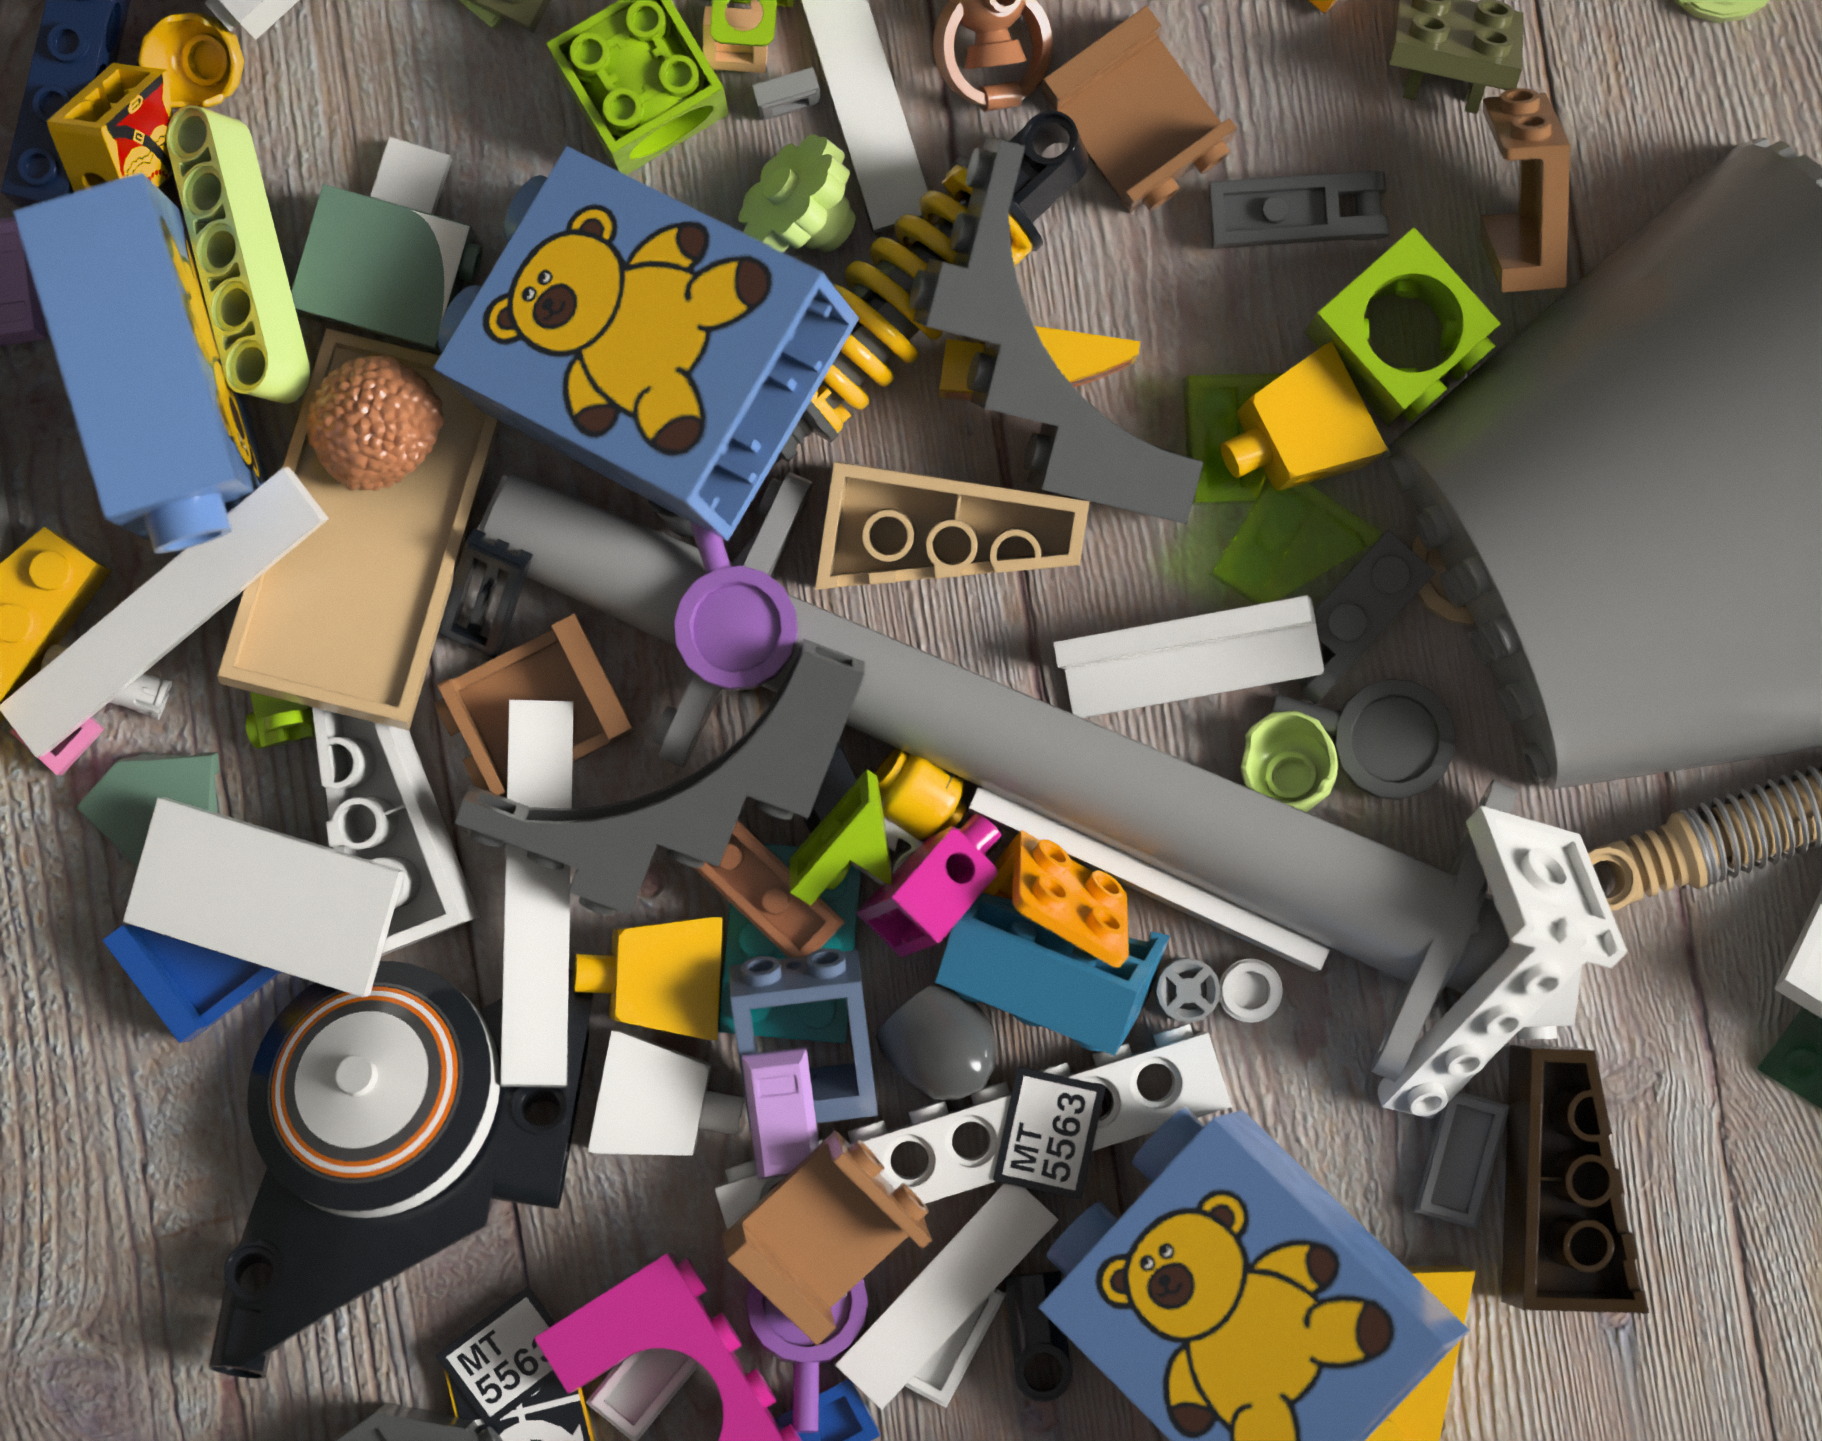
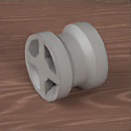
M1188 958L1173 960L1162 967L1155 978L1153 989L1156 1004L1165 1015L1174 1020L1188 1023L1203 1020L1210 1015L1219 1002L1221 991L1218 977L1212 968L1200 960Z

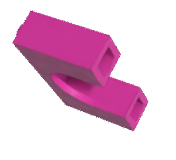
M666 1253L534 1337L568 1394L577 1391L637 1352L653 1348L671 1349L695 1359L714 1379L723 1404V1424L718 1441H802L791 1424L781 1430L768 1409L770 1405L777 1402L774 1394L757 1368L749 1373H746L733 1352L740 1348L742 1343L723 1313L714 1318L710 1315L699 1297L708 1291V1288L688 1257L678 1263L673 1253Z

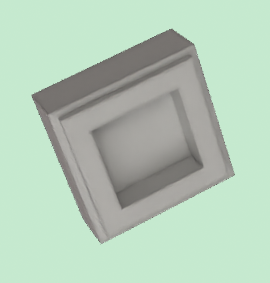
M813 67L752 85L760 119L764 118V120L819 105L818 102L821 101L820 88Z

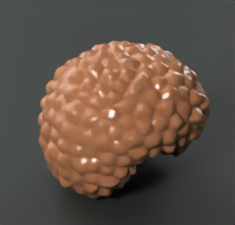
M379 355L352 359L338 369H335L328 377H325L320 384L321 388L315 392V400L311 401L308 409L310 414L307 416L309 444L314 448L319 463L324 466L326 471L352 491L357 489L361 491H378L381 488H390L394 483L401 482L407 474H411L417 469V465L424 462L425 455L432 452L433 444L436 443L438 438V432L444 424L443 412L441 410L442 401L435 394L429 382L421 377L417 371L397 361L392 356Z

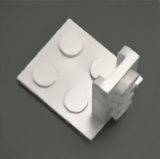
M1480 806L1466 821L1476 849L1477 859L1483 867L1494 896L1495 907L1501 915L1510 941L1514 943L1414 1046L1397 1081L1394 1082L1385 1077L1381 1080L1378 1087V1097L1382 1107L1432 1119L1586 962L1612 968L1627 953L1580 834L1485 806Z

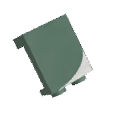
M323 184L291 291L297 316L320 323L322 319L418 345L426 348L430 353L441 355L442 352L438 345V333L442 318L452 300L461 292L464 281L474 282L480 267L483 246L475 244L477 235L469 224Z

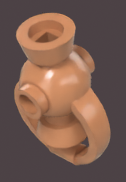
M948 0L947 5L939 15L933 37L935 62L943 80L955 94L972 104L978 105L983 112L1020 106L1022 99L1031 94L1043 80L1049 68L1053 49V38L1049 20L1043 8L1036 0ZM1022 15L1032 37V58L1025 76L1019 83L1013 81L981 86L978 90L975 89L962 76L955 60L954 38L958 24L960 23L962 26L976 32L974 44L968 45L964 69L1000 66L1027 61L1019 40L1011 39L1007 29Z

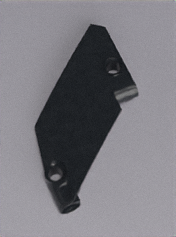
M570 968L568 977L566 1088L500 1087L495 1116L480 1150L458 1178L431 1199L411 1209L383 1217L352 1218L323 1211L307 1203L284 1187L270 1170L266 1169L240 1244L228 1255L224 1264V1279L226 1283L209 1369L241 1378H266L270 1355L282 1343L411 1267L486 1227L493 1199L559 1209L588 1051L589 1019L594 996L593 993L574 992L573 971ZM502 998L479 1010L488 1024L495 1041L500 1066V1085ZM538 1101L554 1103L560 1110L557 1118L545 1126H536L529 1123L524 1118L525 1112L531 1104ZM255 1263L270 1265L273 1268V1275L270 1282L264 1288L257 1291H249L240 1286L241 1276L249 1266Z

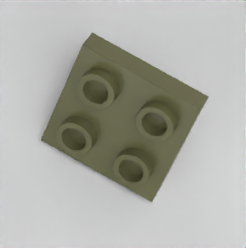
M1396 0L1389 65L1407 68L1403 85L1405 87L1403 98L1416 100L1424 72L1469 82L1465 95V100L1467 101L1464 112L1473 114L1478 113L1486 86L1502 90L1517 88L1522 71L1524 12L1515 11L1508 4L1498 0H1480L1478 2L1469 0Z

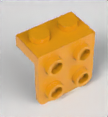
M1020 830L995 861L994 865L998 870V874L982 893L1012 899L1014 907L1021 914L1105 963L1119 968L1129 956L1127 891L1123 890L1117 880L1103 871L1093 872L1072 860L1058 844L1047 839L1038 840L1025 831Z

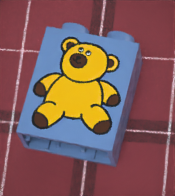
M566 146L548 177L538 175L529 179L514 196L504 223V235L508 244L483 286L471 285L466 287L448 306L438 333V345L442 354L433 369L482 412L728 541L858 322L859 317L823 272Z
M143 172L13 211L105 518L150 541L155 553L175 551L176 557L186 548L210 542L230 533L232 529L227 514L269 478L244 395L231 389L223 374L184 213Z
M1186 1107L1170 1117L1145 1142L1132 1160V1164L1152 1184L1125 1214L1118 1219L1101 1201L1096 1202L1083 1212L1051 1246L1046 1257L1066 1278L1038 1307L1171 1441H1366L1470 1331L1244 1110L1213 1117L1206 1125Z

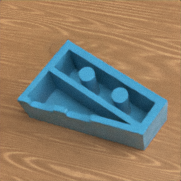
M981 893L952 927L935 983L954 990L959 997L965 1000L984 1002L1011 1013L1018 1021L1026 1025L1042 1026L1072 1038L1082 1048L1091 1051H1104L1115 1056L1149 998L1170 935L1151 931L1147 942L1128 937L1129 956L1119 968H1116L1021 914L1014 907L1012 899Z

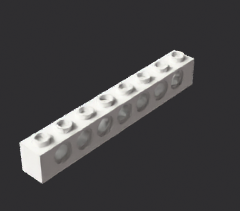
M1189 1023L1154 1034L1156 1046L1132 1054L1129 1043L1121 1045L1115 1056L1104 1051L1093 1053L1095 1066L1071 1073L1068 1062L1038 1071L1091 1083H1100L1109 1090L1111 1105L1108 1112L1099 1118L1092 1149L1094 1151L1157 1131L1170 1117L1185 1107L1197 1118L1232 1107L1208 1032L1202 1031L1193 1034ZM1154 1063L1162 1064L1171 1074V1088L1161 1099H1145L1137 1088L1138 1075L1147 1065ZM1005 1081L984 1087L983 1090L971 1094L973 1104L952 1111H948L945 1101L908 1112L912 1123L887 1131L884 1120L866 1124L847 1131L850 1139L849 1144L852 1146L857 1140L862 1141L883 1164L884 1170L880 1174L895 1189L902 1183L907 1185L924 1204L996 1182L993 1176L1012 1092L1009 1091ZM963 1123H980L989 1132V1145L985 1152L977 1157H964L957 1153L952 1145L953 1133ZM823 1139L818 1140L819 1145L823 1142ZM902 1142H917L928 1153L927 1167L917 1176H902L894 1170L891 1164L890 1157L892 1151ZM755 1160L726 1169L725 1174L728 1181L717 1184L714 1189L727 1230L758 1203L775 1183L781 1181L786 1176L758 1179Z

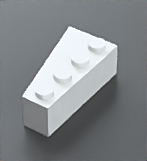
M312 707L321 783L326 788L329 822H326L329 847L333 846L335 850L405 871L381 956L480 918L410 732Z

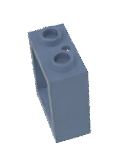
M834 948L816 950L808 956L785 959L759 956L751 958L743 964L729 965L730 998L749 1130L751 1131L741 1055L757 1053L751 1009L847 998L855 1063L809 1068L816 1123L878 1116L858 950L842 952Z

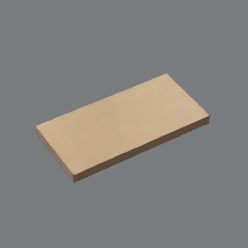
M326 328L283 468L290 467L329 519L244 589L217 674L219 684L409 731L500 425L499 420L478 409L433 369L440 356ZM392 356L397 361L417 371L421 377L429 382L435 394L442 401L441 410L443 412L444 424L438 432V438L436 443L433 444L432 452L425 455L424 462L417 465V469L411 474H407L401 482L394 483L390 488H381L378 491H361L358 489L352 491L331 476L324 466L319 463L315 450L308 440L307 416L310 414L308 409L311 401L315 400L314 394L321 388L320 384L323 382V379L344 363L361 357Z

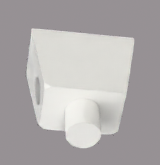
M618 1029L612 1030L588 1152L596 1154L693 1155L696 1152L700 1129L737 1136L744 1098L708 1091L713 1064L630 1032Z

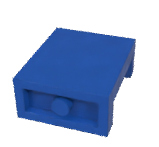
M132 924L121 925L102 940L179 1043L194 1040L282 973L272 968Z

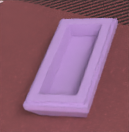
M15 217L1 218L0 346L48 340L44 312Z
M806 1047L741 1055L758 1179L787 1176L819 1146Z

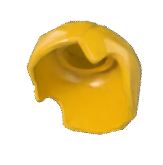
M194 12L172 14L161 18L142 37L137 58L138 66L167 70L172 108H182L188 105L210 108L222 104L223 100L231 97L240 85L244 66V58L237 36L232 31L230 32L218 18Z

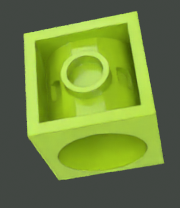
M619 0L546 43L556 70L615 169L625 175L729 115L724 87L671 0Z
M1413 227L1317 312L1304 333L1318 348L1333 342L1357 391L1389 426L1401 414L1411 423L1447 390L1440 381L1447 373H1450L1458 381L1495 347L1488 336L1501 323L1416 228ZM1393 294L1403 298L1419 299L1427 304L1436 313L1443 326L1440 350H1445L1441 364L1431 370L1418 372V368L1395 369L1380 360L1368 343L1369 319L1364 318L1367 304L1377 298Z

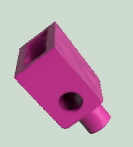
M974 814L960 830L952 826L927 838L892 874V884L884 883L863 904L856 914L900 958L938 944L997 876L998 870L987 856L1002 841L1003 838L1000 831L985 817Z

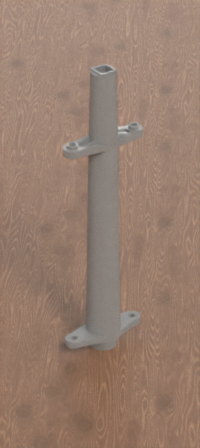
M792 472L786 475L783 482L772 478L758 509L759 514L766 516L763 525L737 558L730 562L731 567L742 565L763 571L771 578H774L808 501L813 486L812 481ZM515 473L510 477L502 476L478 527V530L486 533L484 539L486 543L494 545L497 539H500L510 544L507 552L515 556L519 554L521 549L533 554L527 577L676 646L674 620L680 600L696 579L706 575L698 548ZM787 594L797 613L798 640L789 663L776 678L761 686L774 692L779 691L794 663L803 639L865 661V675L848 715L846 725L913 756L922 757L937 767L1402 980L1401 988L1371 1064L1370 1071L1396 1082L1411 1055L1428 1014L1445 986L1465 994L1507 949L1510 939L1501 915L1495 907L1494 896L1487 893L1488 881L1483 867L1477 859L1476 849L1469 830L1465 834L1449 872ZM690 670L686 692L678 710L667 706L655 730L652 741L662 745L659 758L684 768L723 688L709 685ZM1492 780L1486 788L1477 809L1480 806H1485L1510 814L1516 799L1517 790Z

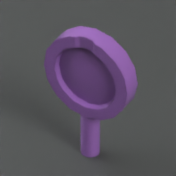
M690 522L706 575L696 579L680 600L674 620L676 646L689 669L709 685L730 691L755 689L776 678L792 659L799 636L796 609L783 586L763 571L742 565L731 567L723 539Z
M864 1278L831 1307L836 1329L819 1345H816L751 1282L749 1284L746 1310L751 1331L763 1349L782 1362L793 1364V1428L797 1433L818 1432L819 1364L828 1363L849 1350L863 1329L868 1307Z

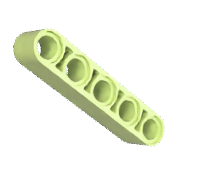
M188 105L182 107L173 115L168 124L166 143L224 377L228 386L235 392L283 404L295 402L303 395L308 386L310 365L251 134L248 127L238 119L199 106Z

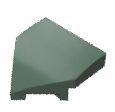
M143 752L133 758H123L107 771L76 808L138 867L157 798L167 797L218 813L214 776L220 772L218 752H199L195 755H154V752Z

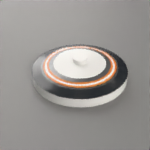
M379 961L370 996L366 997L357 996L314 982L291 1000L269 1027L255 1056L250 1073L247 1098L248 1119L252 1138L259 1155L273 1176L292 1193L323 1211L352 1218L383 1217L403 1212L431 1199L449 1186L467 1168L480 1150L492 1125L498 1104L500 1090L498 1052L488 1024L471 1000L449 981L423 967L396 961Z

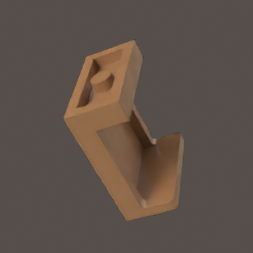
M1525 88L1509 89L1502 92L1500 97L1484 98L1483 114L1503 159L1507 161L1519 160L1518 213L1481 215L1480 240L1502 293L1566 288L1570 143L1546 93H1538Z
M575 614L552 624V630L455 679L447 678L437 683L443 698L434 702L435 708L451 737L461 732L472 754L462 760L475 787L483 790L490 789L491 793L507 797L509 700L574 701L572 764L636 732L580 619Z

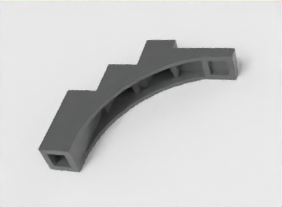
M986 137L983 149L976 148L968 165L966 185L973 189L967 213L960 212L953 225L950 249L956 251L954 264L929 258L926 271L918 270L913 280L909 297L910 308L916 309L913 321L927 327L986 341L983 353L976 352L969 367L967 389L973 391L970 402L985 409L1042 422L1040 433L1034 432L1026 447L1024 469L1030 471L1027 482L1042 490L1187 524L1203 462L1186 454L1149 444L1107 419L1079 394L1061 373L1041 342L1027 312L1017 281L1010 240L1009 208L1025 146Z
M803 639L786 680L768 708L750 729L719 757L695 773L663 789L634 799L601 806L559 809L529 807L469 785L454 823L466 827V835L482 844L501 847L503 842L528 850L527 857L544 867L561 870L566 864L576 868L569 893L579 896V903L582 906L607 916H614L616 911L630 915L657 844L668 848L667 855L682 864L702 868L704 863L707 862L719 867L746 796L757 799L755 806L769 815L787 820L792 819L794 813L805 818L809 817L865 675V661Z

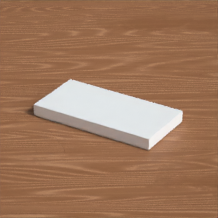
M159 797L156 801L123 922L357 996L366 997L370 996L405 871L167 797Z

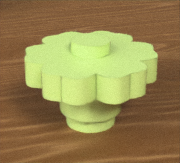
M815 134L807 136L798 147L794 144H788L782 148L775 157L764 165L760 175V182L752 186L744 197L743 207L738 216V221L745 226L743 233L781 252H784L789 245L795 249L805 245L809 249L818 248L822 252H831L842 245L852 232L856 221L855 213L849 208V201L844 196L845 184L850 175V171L842 165L845 153L826 137H818Z

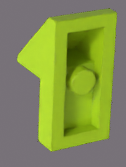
M866 769L789 859L790 893L810 906L826 888L833 890L843 881L850 869L851 862L886 884H892L890 850L877 775Z

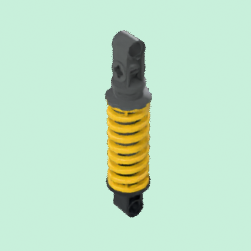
M1045 111L1035 115L1008 141L1025 146L1009 208L1010 240L1015 266L1031 251L1036 252L1043 245V240L1033 222L1071 186L1079 182L1088 167V154L1076 124L1068 115L1059 111ZM1052 144H1069L1067 149L1057 157H1042L1044 150ZM960 155L953 162L954 167L946 173L945 179L941 182L947 189L948 195L931 190L920 198L919 208L923 219L916 215L904 214L895 221V234L898 242L886 237H880L870 245V256L874 266L857 260L846 267L845 278L850 290L843 286L832 284L856 313L859 320L771 469L781 459L789 462L798 454L796 446L801 444L805 440L804 438L806 436L809 437L812 433L831 443L842 430L843 423L852 416L842 405L844 401L856 410H863L869 403V397L861 385L869 377L882 387H886L893 382L894 374L885 364L890 357L896 354L904 363L908 364L913 363L918 358V349L910 339L919 330L930 340H937L943 335V330L927 327L913 321L916 309L910 308L909 297L918 270L926 271L929 258L954 264L956 251L950 249L953 225L960 212L967 213L973 189L966 185V175L970 162L968 157ZM648 499L654 511L674 533L684 537H694L690 521Z

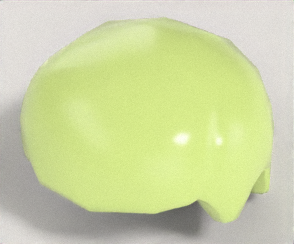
M1297 710L1270 713L1248 730L1245 735V749L1240 770L1243 783L1247 788L1308 812L1330 794L1337 777L1338 760L1335 745L1319 720Z

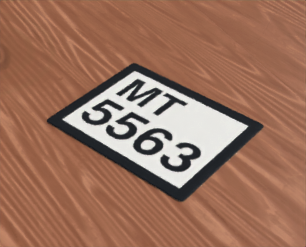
M1018 1067L993 1176L994 1181L1080 1200L1083 1195L1105 1094V1086Z
M525 1287L440 1351L436 1358L484 1423L491 1427L557 1377L534 1337L555 1325L556 1322L529 1287Z

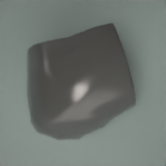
M935 982L903 1004L876 1033V1040L880 1050L894 1070L917 1091L934 1101L958 1100L983 1090L995 1069L997 1043L993 1028L983 1010L975 1002L965 1000L959 997L954 990Z

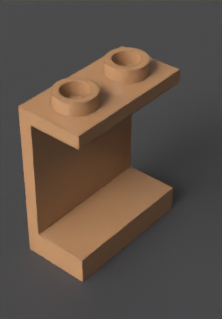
M1147 5L1045 77L1041 91L1055 111L1068 115L1074 121L1088 157L1129 213L1143 204L1146 205L1149 211L1156 209L1180 190L1175 181L1188 171L1196 167L1200 174H1204L1219 164L1232 152L1227 143L1232 141L1237 129L1230 118L1221 123L1159 38L1162 25Z
M836 1130L722 1235L727 1260L816 1345H819L836 1329L831 1307L908 1236L922 1249L932 1241L924 1216L929 1211L921 1199L904 1183L895 1189L880 1174L884 1170V1166L878 1157L860 1140H857L851 1146Z

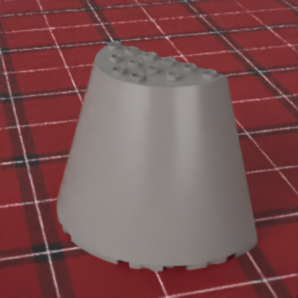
M1757 138L1747 141L1724 154L1388 445L1392 456L1386 458V464L1391 478L1401 493L1409 490L1419 511V514L1413 516L1416 531L1427 550L1437 549L1447 570L1440 574V579L1452 605L1455 608L1466 605L1476 625L1475 629L1467 632L1471 648L1482 666L1491 664L1501 686L1494 691L1500 710L1510 724L1518 722L1528 743L1527 746L1522 748L1525 763L1533 778L1538 783L1545 780L1549 790L1822 749V167L1806 154L1797 156L1792 147L1782 141L1769 145L1768 138Z

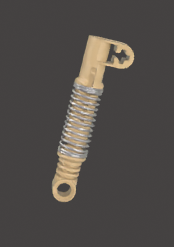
M1822 762L1819 766V772L1809 765L1805 772L1806 777L1797 770L1793 773L1792 781L1788 777L1781 775L1778 781L1779 786L1770 779H1768L1765 785V790L1759 785L1754 784L1752 795L1741 788L1738 800L1729 793L1726 795L1725 804L1714 797L1711 803V810L1702 802L1698 807V814L1689 807L1685 810L1681 809L1678 812L1672 813L1666 824L1657 828V834L1654 830L1650 829L1642 833V839L1639 835L1635 834L1627 838V844L1620 839L1587 850L1592 865L1603 862L1611 867L1615 874L1616 882L1614 889L1606 896L1610 910H1619L1626 905L1643 900L1644 892L1648 897L1658 895L1659 887L1664 892L1670 891L1674 888V882L1679 887L1689 885L1698 890L1706 886L1709 887L1711 884L1715 885L1717 882L1722 883L1727 875L1736 878L1740 870L1749 874L1754 866L1763 869L1767 861L1776 865L1781 857L1790 860L1795 852L1804 855L1808 848L1817 851L1822 844ZM1704 813L1706 814L1709 823L1706 821ZM1727 865L1730 868L1735 869L1734 872H1731ZM1719 867L1721 868V876H1720V877H1719Z

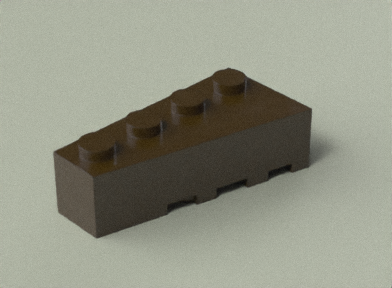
M1510 1045L1501 1302L1522 1310L1649 1313L1645 1290L1640 1288L1635 1259H1638L1634 1236L1633 1232L1628 1230L1621 1194H1624L1621 1173L1620 1169L1615 1167L1609 1135L1612 1134L1595 1050L1575 1047Z

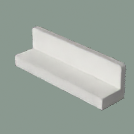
M1307 595L1053 642L1058 668L1065 669L1072 714L1081 718L1313 677L1324 672L1312 599Z

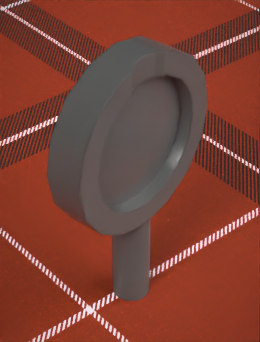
M1386 679L1365 686L1344 704L1341 711L1276 694L1271 713L1297 710L1319 720L1327 734L1334 736L1333 743L1336 748L1337 760L1341 771L1356 788L1376 798L1401 800L1426 792L1445 775L1454 756L1456 730L1449 709L1432 690L1412 680Z

